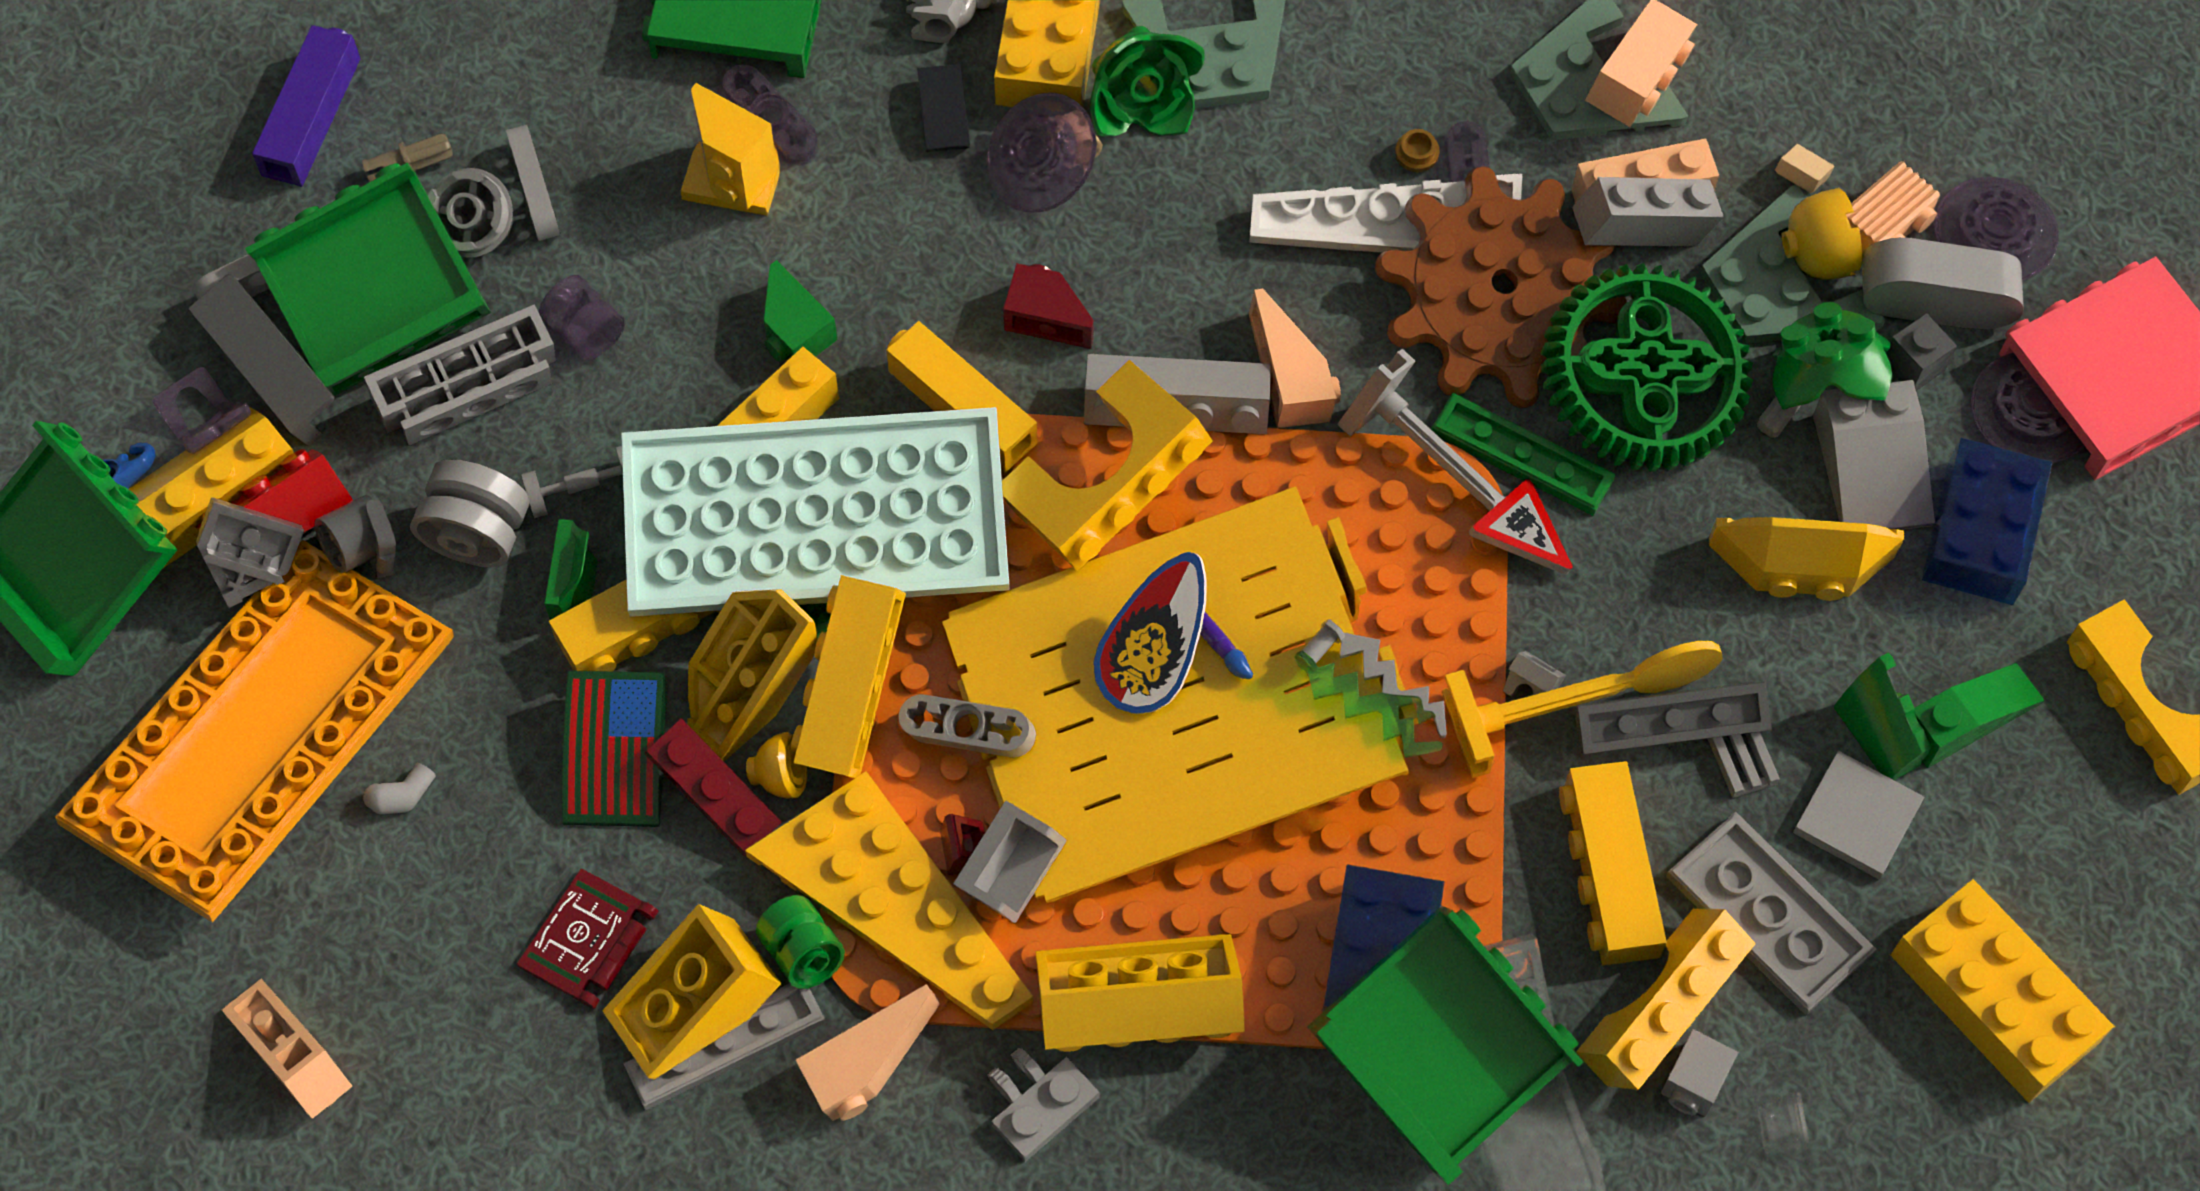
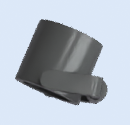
M364 495L315 519L314 527L319 544L329 562L337 571L346 573L369 561L375 579L393 576L396 551L395 536L384 507L379 500L369 495Z

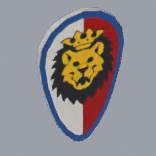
M1184 552L1168 560L1151 573L1114 617L1100 640L1093 662L1095 681L1104 698L1116 708L1134 714L1156 712L1171 703L1182 689L1194 659L1206 607L1207 580L1204 562L1198 554Z

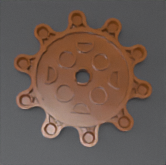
M1481 166L1468 172L1465 178L1466 200L1459 207L1444 206L1425 193L1416 194L1406 202L1405 215L1419 232V244L1411 251L1387 250L1382 252L1375 262V271L1379 278L1385 282L1404 287L1410 296L1409 309L1390 321L1387 327V335L1392 344L1400 348H1408L1418 343L1426 342L1433 344L1440 350L1443 364L1438 372L1437 383L1441 391L1446 395L1451 396L1452 393L1460 396L1468 390L1471 382L1477 376L1490 374L1496 376L1502 382L1506 397L1513 406L1528 408L1534 405L1539 398L1538 375L1542 363L1547 360V358L1540 354L1541 348L1548 342L1544 339V333L1549 326H1552L1550 324L1552 315L1555 311H1559V304L1565 297H1571L1570 293L1577 285L1581 284L1584 286L1585 281L1590 276H1593L1594 265L1599 260L1609 256L1615 245H1585L1581 232L1573 230L1563 223L1559 214L1566 196L1563 186L1557 180H1542L1536 184L1532 193L1526 199L1517 200L1506 196L1501 191L1497 177L1492 169ZM1505 273V276L1513 282L1515 290L1509 294L1499 293L1494 289L1491 279ZM1625 297L1607 300L1585 316L1574 335L1571 345V356H1577L1581 349L1587 345L1584 333L1588 325L1594 322L1616 323L1619 311L1627 303Z

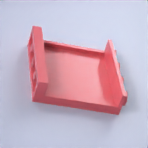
M2157 257L2140 265L2137 261L2128 264L2116 274L2114 279L2104 284L2100 280L2090 284L2072 301L2068 303L2065 300L2057 301L2048 307L2041 317L2031 322L2028 319H2023L2014 324L2005 334L2007 338L1999 352L2000 357L2004 359L2012 354L2017 356L2091 453L2084 467L2094 480L2101 478L2200 424V311Z

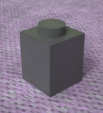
M1925 314L1892 337L1890 341L1891 346L1886 355L1891 365V372L1899 382L1913 380L1917 391L1946 370L1957 345L1928 314Z

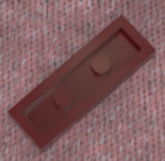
M682 718L644 753L744 857H746L745 850L769 835L782 823Z

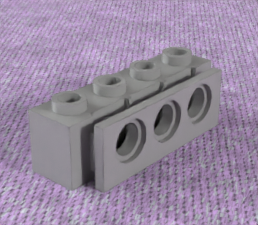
M534 304L369 374L364 379L369 395L387 433L402 427L408 445H412L552 384L548 364L556 361L554 344Z

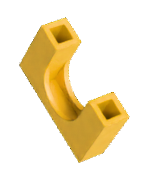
M1128 360L1096 391L1113 416L1133 434L1130 454L1123 466L1112 477L1096 486L1081 489L1069 488L1055 481L1028 456L1002 481L1003 499L1009 507L1077 571L1090 559L1094 558L1101 548L1123 527L1130 524L1134 517L1156 495L1163 492L1169 483L1192 461L1196 460L1203 450L1213 442L1197 417L1131 360Z

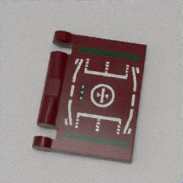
M581 868L516 965L589 1008L595 1009L600 1000L585 989L591 982L604 991L608 990L647 931L641 923L632 918L636 912H639L647 919L654 920L659 911L653 905L641 901Z

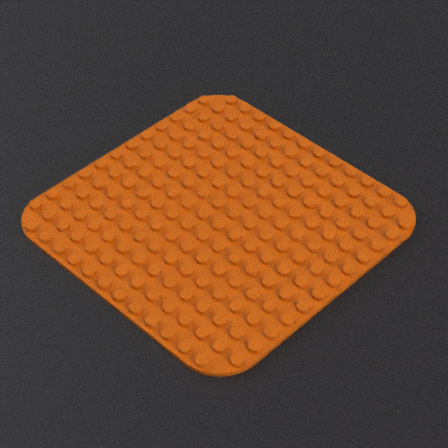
M1028 414L1037 422V444L1006 473L1001 470V476L1003 481L1029 456L1055 481L1063 486L1076 489L1096 486L1108 480L1123 466L1132 448L1133 434L1125 426L1084 424V417ZM1267 428V434L1206 431L1213 442L1203 450L1196 460L1192 461L1180 472L1163 492L1156 495L1134 517L1130 524L1123 527L1101 548L1094 558L1089 560H1094L1296 486L1311 525L1319 526L1326 546L1328 545L1327 521L1337 517L1340 518L1349 550L1367 586V593L1360 595L1361 604L1359 605L1358 619L1350 622L1355 635L1379 639V649L1388 645L1391 646L1405 690L1429 686V703L1444 701L1442 690L1448 688L1445 675L1464 670L1477 706L1497 702L1498 704L1506 703V693L1503 692L1506 684L1508 551L1470 536L1469 530L1489 510L1409 436L1354 433L1350 437L1346 432ZM1445 442L1503 496L1496 480L1483 464L1466 451ZM1003 499L1010 590L1071 568L1072 566L1027 525ZM1276 568L1242 580V582L1276 570ZM1005 591L905 597L861 774L867 771L1032 994L1033 1003L995 1029L1043 1031L1036 951L1231 934L1242 977L1245 1032L1231 1033L1224 1038H1209L1203 1035L1182 1037L1180 1040L1316 1049L1326 1048L1307 1026L1440 906L1452 909L1455 913L1463 909L1481 929V932L1476 937L1489 951L1494 946L1502 953L1505 725L1504 729L1487 734L1494 753L1490 773L1472 778L1445 701L1447 733L1445 738H1440L1434 722L1435 716L1430 713H1424L1421 701L1415 698H1411L1419 716L1418 723L1411 725L1412 734L1409 747L1401 751L1409 774H1402L1068 895L1054 902L1047 903L1045 897L1036 899L1034 893L1016 923H1013L953 884L960 873L948 875L940 835L943 820L950 813L982 821L984 831H987L1000 810L986 769L987 766L991 765L990 761L997 759V756L983 760L981 752L916 741L902 729L899 723L901 706L914 695L924 694L963 701L957 681L961 679V674L968 671L966 667L958 669L942 621L950 619L948 615L950 611ZM1289 605V606H1287V607H1284V608L1275 610V611H1273V612L1264 614V615H1262V616L1256 617V619H1259V618H1261V617H1264V616L1270 615V614H1272V613L1281 611V610L1286 609V608H1289V607H1291V606ZM1302 643V644L1296 645V646H1294V647L1285 649V650H1283V651L1274 653V654L1270 655V657H1272V656H1274V655H1277V654H1280V653H1283V652H1285V651L1294 649V648H1296V647L1305 645V643ZM1067 644L1062 645V646L1057 647V648H1054V649H1051V650H1049V651L1040 653V654H1038V655L1032 656L1031 658H1034V657L1040 656V655H1042V654L1051 652V651H1053V650L1062 648V647H1064V646H1067ZM1203 679L1192 684L1183 686L1182 689L1203 682L1205 680ZM1316 681V682L1310 683V684H1308V685H1305V686L1299 687V688H1297V689L1288 691V692H1286V693H1284V694H1285V695H1286V694H1289V693H1291V692H1294V691L1300 690V689H1302V688L1311 686V685H1313V684L1319 683L1320 681ZM1080 682L1044 694V696L1074 686L1076 684H1079ZM926 709L923 715H915L913 720L920 728L924 721L936 722L943 728V720L934 718ZM968 714L961 717L956 724V734L958 737L965 738L974 734ZM1217 717V718L1208 720V721H1206V722H1203V723L1194 725V726H1192V727L1183 729V730H1181V731H1178V732L1173 733V735L1178 734V733H1181V732H1184V731L1189 730V729H1192V728H1195V727H1197V726H1200V725L1209 723V722L1214 721V720H1217V719H1219V718ZM1092 719V720H1089V721H1087V722H1084V723L1078 724V725H1076V726L1067 728V729L1062 730V731H1059V732H1057V733L1059 734V733L1065 732V731H1067V730H1070V729L1076 728V727H1078V726L1087 724V723L1092 722V721H1094V720H1093V719ZM1331 719L1326 722L1299 731V733L1332 722L1335 719ZM1229 756L1221 760L1212 762L1210 764L1201 766L1199 768L1190 770L1187 772V774L1205 768L1207 766L1216 764L1218 762L1227 760L1229 758H1232L1233 756ZM1106 757V758H1103V759H1101V760L1092 762V763H1090V764L1081 766V767H1079V768L1073 769V770H1071V772L1076 771V770H1079V769H1082V768L1087 767V766H1090V765H1093V764H1095V763L1104 761V760L1107 759V757ZM834 773L832 793L855 778ZM1121 796L1116 797V798H1113V799H1110V800H1107V801L1102 802V803H1099V804H1096V805H1094V806L1085 808L1084 810L1086 811V810H1089V809H1091V808H1094V807L1103 805V804H1105V803L1114 801V800H1116V799L1121 798ZM820 907V915L825 925L830 927L845 950L841 966L831 977L839 989L860 1008L871 1014H876L927 984L940 1003L927 1024L989 1028L946 998L945 993L921 976L918 978L904 968L901 962L887 952H881L821 910Z

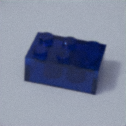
M1960 438L1948 462L1922 581L2014 605L2027 583L2052 462Z
M1347 864L1322 1012L1441 906L1445 881Z

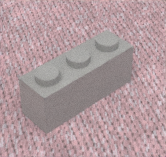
M1598 177L1572 207L1585 245L1697 246L1724 217L1710 179Z

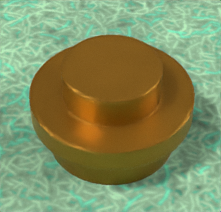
M1413 129L1400 137L1396 144L1395 156L1403 168L1412 172H1423L1431 169L1437 163L1440 150L1437 141L1431 133L1423 129Z

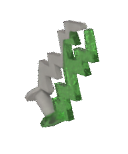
M1328 619L1321 624L1322 628L1303 650L1294 655L1297 665L1308 673L1314 700L1343 692L1345 719L1375 711L1381 713L1383 741L1402 735L1404 758L1442 750L1443 744L1440 741L1414 742V718L1399 719L1398 708L1416 704L1418 725L1433 717L1439 737L1445 738L1447 732L1444 701L1429 703V686L1404 691L1399 690L1394 660L1377 661L1380 645L1379 639L1344 633L1338 625ZM1334 642L1341 643L1340 659L1363 653L1364 681L1383 677L1382 693L1359 697L1357 672L1333 677L1335 663L1318 667L1316 663Z

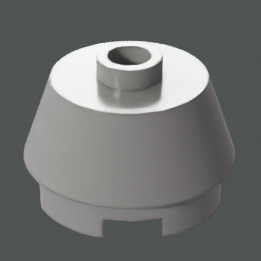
M465 168L454 171L444 177L435 189L432 188L428 194L461 257L471 258L489 253L510 232L513 223V208L510 195L504 184L496 176L485 170Z

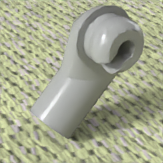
M416 763L403 782L374 783L368 786L363 796L364 803L377 814L409 812L418 803L436 775L426 766Z

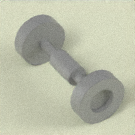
M622 446L616 447L620 466L596 472L595 468L564 476L565 481L540 488L535 470L521 474L530 499L534 518L548 515L543 499L544 496L568 490V494L600 486L599 481L622 475Z

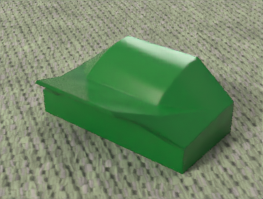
M558 520L544 603L550 620L589 600L593 596L598 561L587 546L589 532L578 528L573 520Z

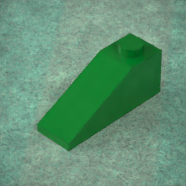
M2017 663L1950 687L1915 707L1917 721L1924 729L1932 748L1922 762L1928 769L2044 702L2043 697Z

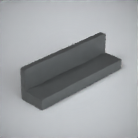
M227 274L188 309L290 433L310 446L323 436V433L312 420L326 409L335 398L237 279L231 274Z
M1746 682L1590 702L1568 708V715H1574L1576 718L1580 754L1772 730L1766 682Z

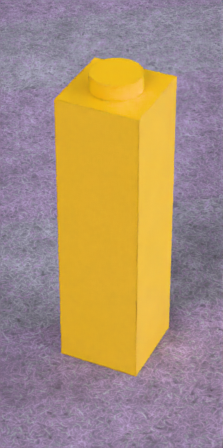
M920 321L915 323L908 331L901 330L891 339L886 349L888 371L932 410L949 411L997 407L1002 471L1006 473L1037 444V422Z

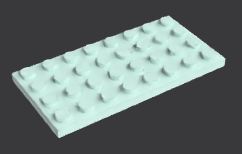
M997 407L622 433L627 603L630 617L722 610L732 592L747 590L782 589L797 605L827 603L830 590L833 585L838 586L841 575L897 588L906 593L905 597L1010 590Z

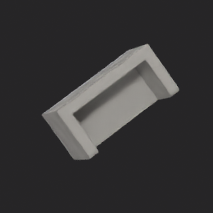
M1005 801L953 884L977 901L1016 923L1067 840L1047 824L1010 802Z

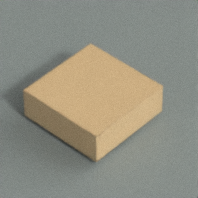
M1796 144L1780 159L1775 171L1807 192L1813 193L1829 178L1835 166L1801 145Z

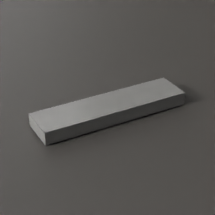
M789 983L775 990L749 1020L654 1080L646 1076L635 1058L623 1064L646 1111L826 1022L810 988L798 989Z

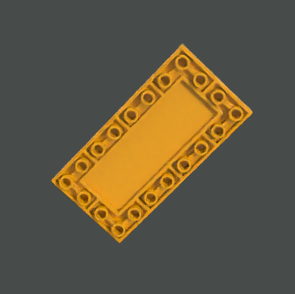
M304 540L299 543L289 572L282 576L284 582L279 585L273 583L253 594L55 816L59 826L212 923L454 637L451 628L356 571L350 570L346 573L337 571L329 562L324 552Z

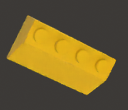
M249 407L129 488L139 500L137 506L145 515L156 519L166 528V538L177 548V552L164 567L197 546L196 539L199 532L195 527L202 523V515L206 512L211 497L232 503L244 495L242 488L247 483L261 475H266L267 478L271 477L283 469L281 462L294 453L270 421L253 408Z
M1231 934L1036 951L1045 1050L1057 1049L1059 1051L1071 1052L1083 1046L1106 1044L1111 1047H1124L1136 1041L1156 1040L1158 1042L1171 1043L1180 1040L1182 1037L1205 1035L1209 1038H1224L1231 1033L1245 1032L1242 977Z

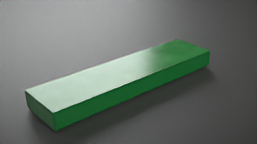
M1452 393L1431 429L1443 441L1523 481L1526 479L1531 480L1535 487L1592 516L1595 515L1616 476L1615 473L1455 393Z

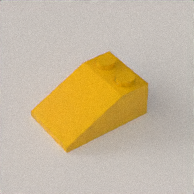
M698 904L602 1011L646 1076L654 1080L749 1020L781 985V982L734 918Z

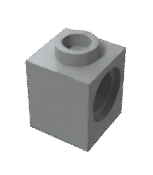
M1693 1029L1660 1094L1668 1097L1670 1105L1678 1111L1688 1115L1699 1113L1706 1117L1738 1052Z

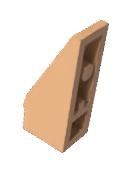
M1255 289L1249 310V318L1260 363L1270 364V403L1276 427L1285 428L1330 422L1334 406L1339 404L1341 399L1338 378L1336 376L1331 377L1327 359L1264 289Z
M262 979L258 980L222 1009V1012L312 1119L326 1107L332 1105L352 1087L323 1047Z
M927 984L796 1059L822 1111L832 1121L839 1117L841 1120H848L859 1115L868 1107L866 1102L876 1097L940 1005Z

